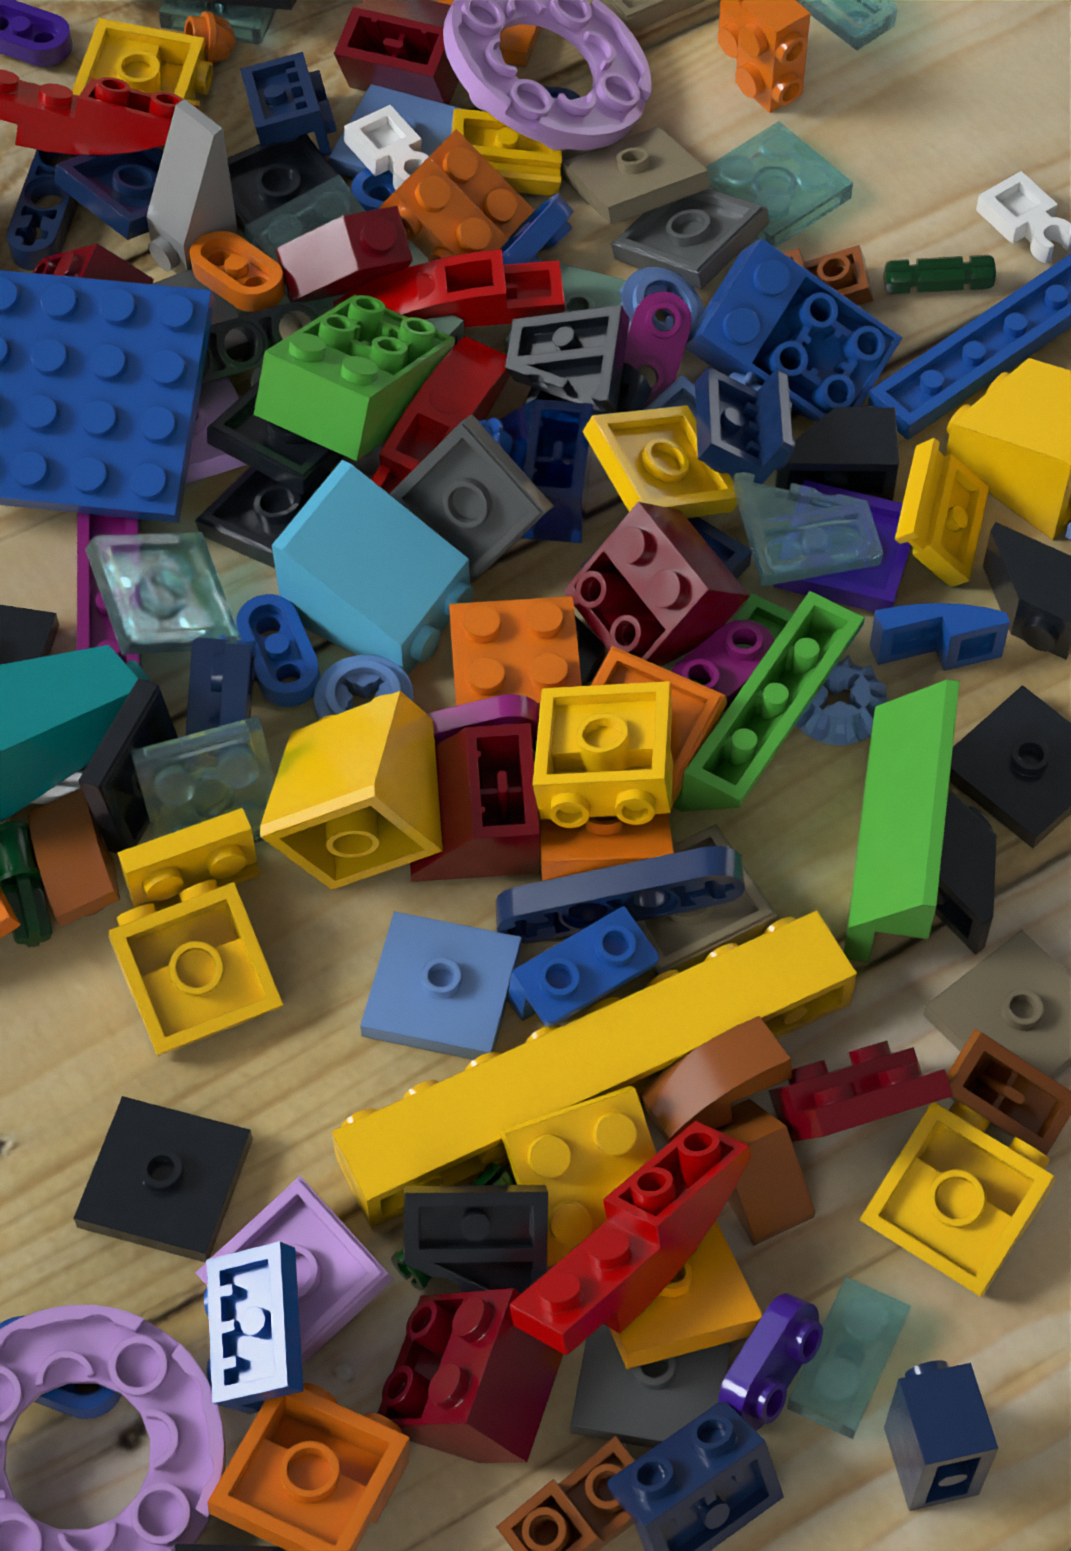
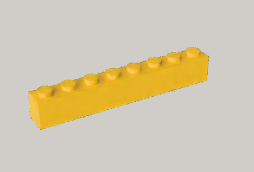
M817 910L798 919L792 916L782 918L771 924L761 936L739 946L736 943L725 944L711 952L704 962L682 972L669 970L659 974L643 990L623 999L619 997L604 999L591 1007L585 1016L564 1026L557 1024L554 1027H542L530 1035L524 1044L502 1054L499 1052L483 1054L471 1061L463 1072L441 1082L438 1080H427L411 1088L404 1095L403 1099L379 1110L367 1108L352 1114L342 1123L340 1128L331 1131L336 1160L370 1228L403 1213L404 1186H462L476 1179L491 1162L500 1167L509 1164L510 1161L500 1133L501 1130L628 1086L636 1088L640 1100V1093L671 1065L697 1047L741 1023L760 1016L777 1039L850 1005L857 973Z

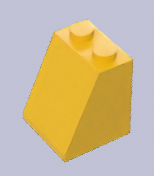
M1028 358L1010 374L1003 372L997 376L989 386L986 394L972 406L965 404L955 412L946 429L949 438L945 456L952 453L989 486V494L1051 540H1054L1067 529L1068 524L1071 522V370Z
M398 691L393 694L380 695L369 703L337 715L324 716L313 724L291 731L260 824L261 838L331 890L442 852L433 719L403 692Z

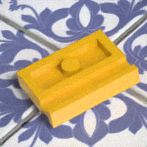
M454 108L451 133L457 129L518 193L553 196L559 193L562 150H552L543 143L514 131L488 112Z
M932 438L915 447L895 540L900 545L906 542L914 547L912 555L952 588L970 581L989 486L952 453L944 456L939 451L940 442Z
M243 808L117 852L133 908L154 903L156 910L160 911L182 902L179 893L198 883L216 879L218 887H222L232 882L236 885L260 876V871L256 864L258 860L252 828Z

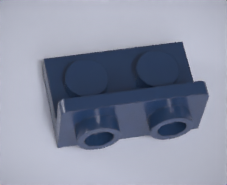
M303 52L240 69L261 146L275 142L287 143L295 140L300 135L314 132L319 150L323 156L332 154L327 134L337 132L320 71H308Z
M197 637L192 641L184 760L187 763L216 765V772L242 774L247 768L256 641Z
M724 1401L718 1402L611 1477L607 1482L611 1495L632 1517L645 1551H711L784 1498L766 1441Z

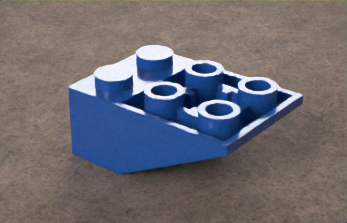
M760 238L741 251L690 332L685 349L728 377L733 372L746 375L750 371L755 374L760 385H763L776 369L788 375L789 399L792 402L791 410L817 423L835 407L861 406L903 337L770 243Z

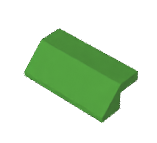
M812 591L808 592L795 613L752 593L733 621L751 620L763 625L772 634L774 643L729 708L721 714L715 728L684 771L683 788L673 808L681 812L740 808L864 625L865 617ZM737 644V645H736L737 647L743 648V649H747V648H751V647H752V646L747 645V644ZM696 678L692 680L701 685H706L709 683V681L703 678Z
M946 679L875 706L869 740L844 944V954L848 960L869 963L875 932L929 939L937 904L960 681Z

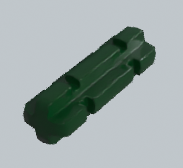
M989 254L970 255L969 261L963 262L962 256L917 258L916 264L909 265V259L889 260L885 263L883 272L884 286L889 294L910 293L911 287H916L917 293L963 290L964 284H970L971 290L989 289L994 286L996 277L995 261L993 256Z

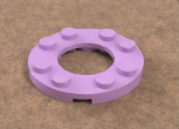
M454 0L448 10L444 22L443 40L446 56L454 73L468 91L472 103L477 108L490 113L514 131L541 142L548 148L556 151L564 149L592 150L607 147L622 140L632 131L642 116L652 88L648 62L632 32L601 1L592 0L591 4H589L587 0ZM519 24L540 26L559 34L574 45L588 62L593 76L592 90L588 95L569 100L564 93L559 94L557 98H552L550 93L541 84L529 79H518L515 76L518 71L516 66H509L503 60L499 48L501 42L500 34L505 28Z
M99 1305L53 1307L19 1318L1 1328L0 1551H172L175 1544H196L212 1516L208 1512L207 1501L225 1471L226 1441L219 1405L212 1403V1388L192 1355L170 1335L147 1322L144 1318L127 1311ZM66 1384H99L122 1394L141 1414L150 1438L149 1471L139 1493L116 1518L90 1529H56L33 1519L15 1499L6 1474L7 1442L19 1416L40 1395Z

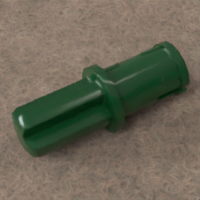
M23 821L0 824V887L21 924L12 931L13 938L17 944H26L28 948L37 947L40 942L50 939L53 931L43 891L45 887L37 865L29 824Z

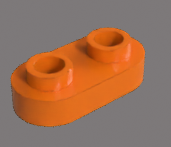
M215 231L202 235L192 243L189 255L195 278L234 307L253 313L274 307L284 298L286 289L280 264L241 236L228 231Z

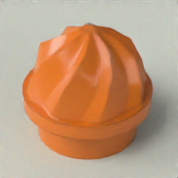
M203 11L200 16L187 17L184 34L204 38L205 61L214 64L227 60L236 45L235 33L230 23L224 18L207 11Z

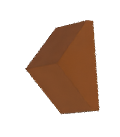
M974 1029L947 1073L953 1096L949 1097L950 1099L962 1103L989 1120L990 1124L1013 1138L1016 1137L1045 1155L1048 1154L1071 1116V1091L977 1029Z
M747 1099L731 1107V1123L715 1130L750 1146L751 1158L728 1202L751 1243L755 1246L814 1218L815 1209L787 1126L751 1099Z

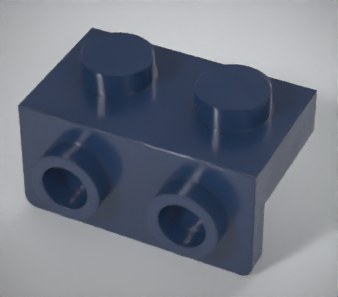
M707 367L695 381L698 460L705 462L718 473H727L759 489L774 470L779 471L786 466L794 451L795 440L792 438V402L789 399L788 375L776 369L759 390L756 391Z

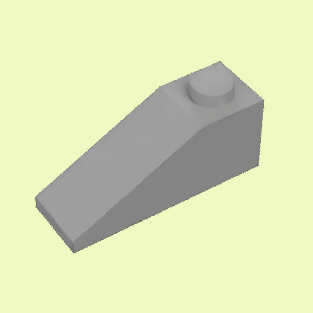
M185 99L175 106L146 216L151 239L149 251L153 259L163 270H172L176 274L192 268L189 250L192 243L202 235L215 231H228L238 235L223 128Z

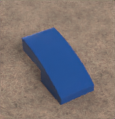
M926 603L875 610L869 646L877 665L936 651L942 668L946 671L1002 657L1010 620L1006 612L966 604Z

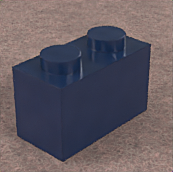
M943 1360L929 1361L912 1367L905 1373L904 1378L898 1379L884 1430L909 1511L979 1495L998 1451V1445L971 1362L949 1367L948 1363Z

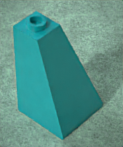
M109 645L0 665V823L88 765L138 678L150 682L148 676L137 662L130 660L124 663Z

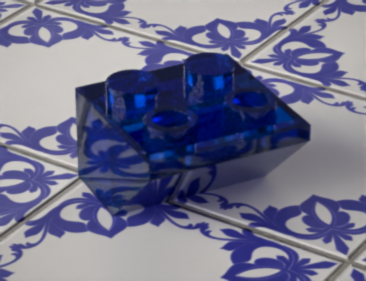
M534 399L499 419L503 423V430L512 437L513 443L509 456L554 505L521 538L582 543L593 449L582 431L592 415H594V404Z

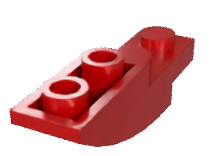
M0 69V120L18 124L15 145L45 152L71 155H112L137 152L165 145L175 106L183 100L180 96L169 92L150 94L131 89L127 82L112 77L92 78L78 96L74 95L73 91L66 86L53 83L37 85L19 80L15 73Z
M502 249L456 255L410 266L364 284L333 301L334 308L355 294L358 296H371L382 301L385 308L408 318L429 319L455 315L464 321V328L512 324L513 319L565 312L560 260L503 265Z
M464 336L437 365L396 424L379 453L380 466L374 474L372 481L390 494L465 418L473 415L479 421L486 420L510 377L505 368L507 355Z
M698 1121L693 1122L603 1199L607 1219L604 1224L509 1304L513 1326L566 1356L602 1324L621 1333L671 1282L710 1230L734 1191L751 1158L750 1146Z

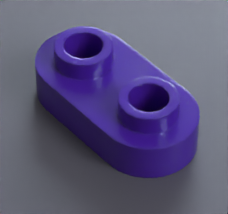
M0 0V54L44 67L56 65L70 55L73 43L69 24L63 17L16 0Z
M789 1293L777 1296L765 1310L728 1370L719 1392L718 1402H727L755 1431L764 1424H770L777 1419L784 1407L787 1389L802 1364L810 1362L818 1352L823 1338V1327L819 1323L817 1307Z

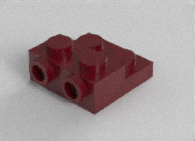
M887 1040L848 1052L852 1065L829 1072L825 1059L792 1069V1078L788 1080V1085L768 1090L776 1117L787 1126L792 1142L825 1137L953 1096L945 1069L922 1074L914 1047L891 1053Z

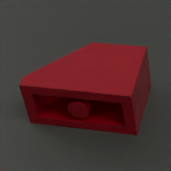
M398 206L341 216L276 249V255L283 271L284 283L290 302L304 303L345 295L373 280L407 268L413 261Z

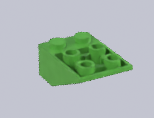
M355 294L265 351L254 415L352 460L358 461L389 437L424 382L453 348L455 338L436 330L435 326L427 320L415 317L408 318L385 308L384 303L377 298Z

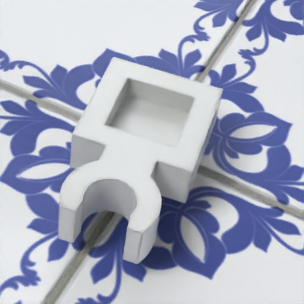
M391 105L344 126V142L374 176L389 170L393 174L395 190L429 157L421 152V137Z
M1022 171L978 196L976 211L1011 244L1025 237L1031 243L1030 250L1032 255L1040 262L1046 264L1051 261L1054 244L1051 241L1060 243L1067 251L1071 249V223L1065 219L1055 217L1058 204Z

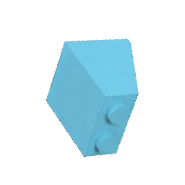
M341 460L272 544L279 596L289 600L294 605L305 629L355 655H376L389 659L399 665L407 675L411 673L418 662H427L435 652L440 640V634L450 622L449 604L471 603L474 590L470 586L469 559L355 466L344 460Z

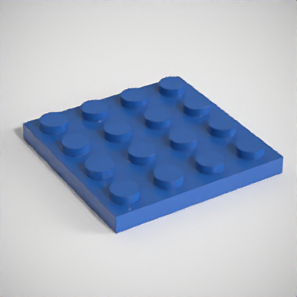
M0 270V505L179 523L215 303L211 290Z

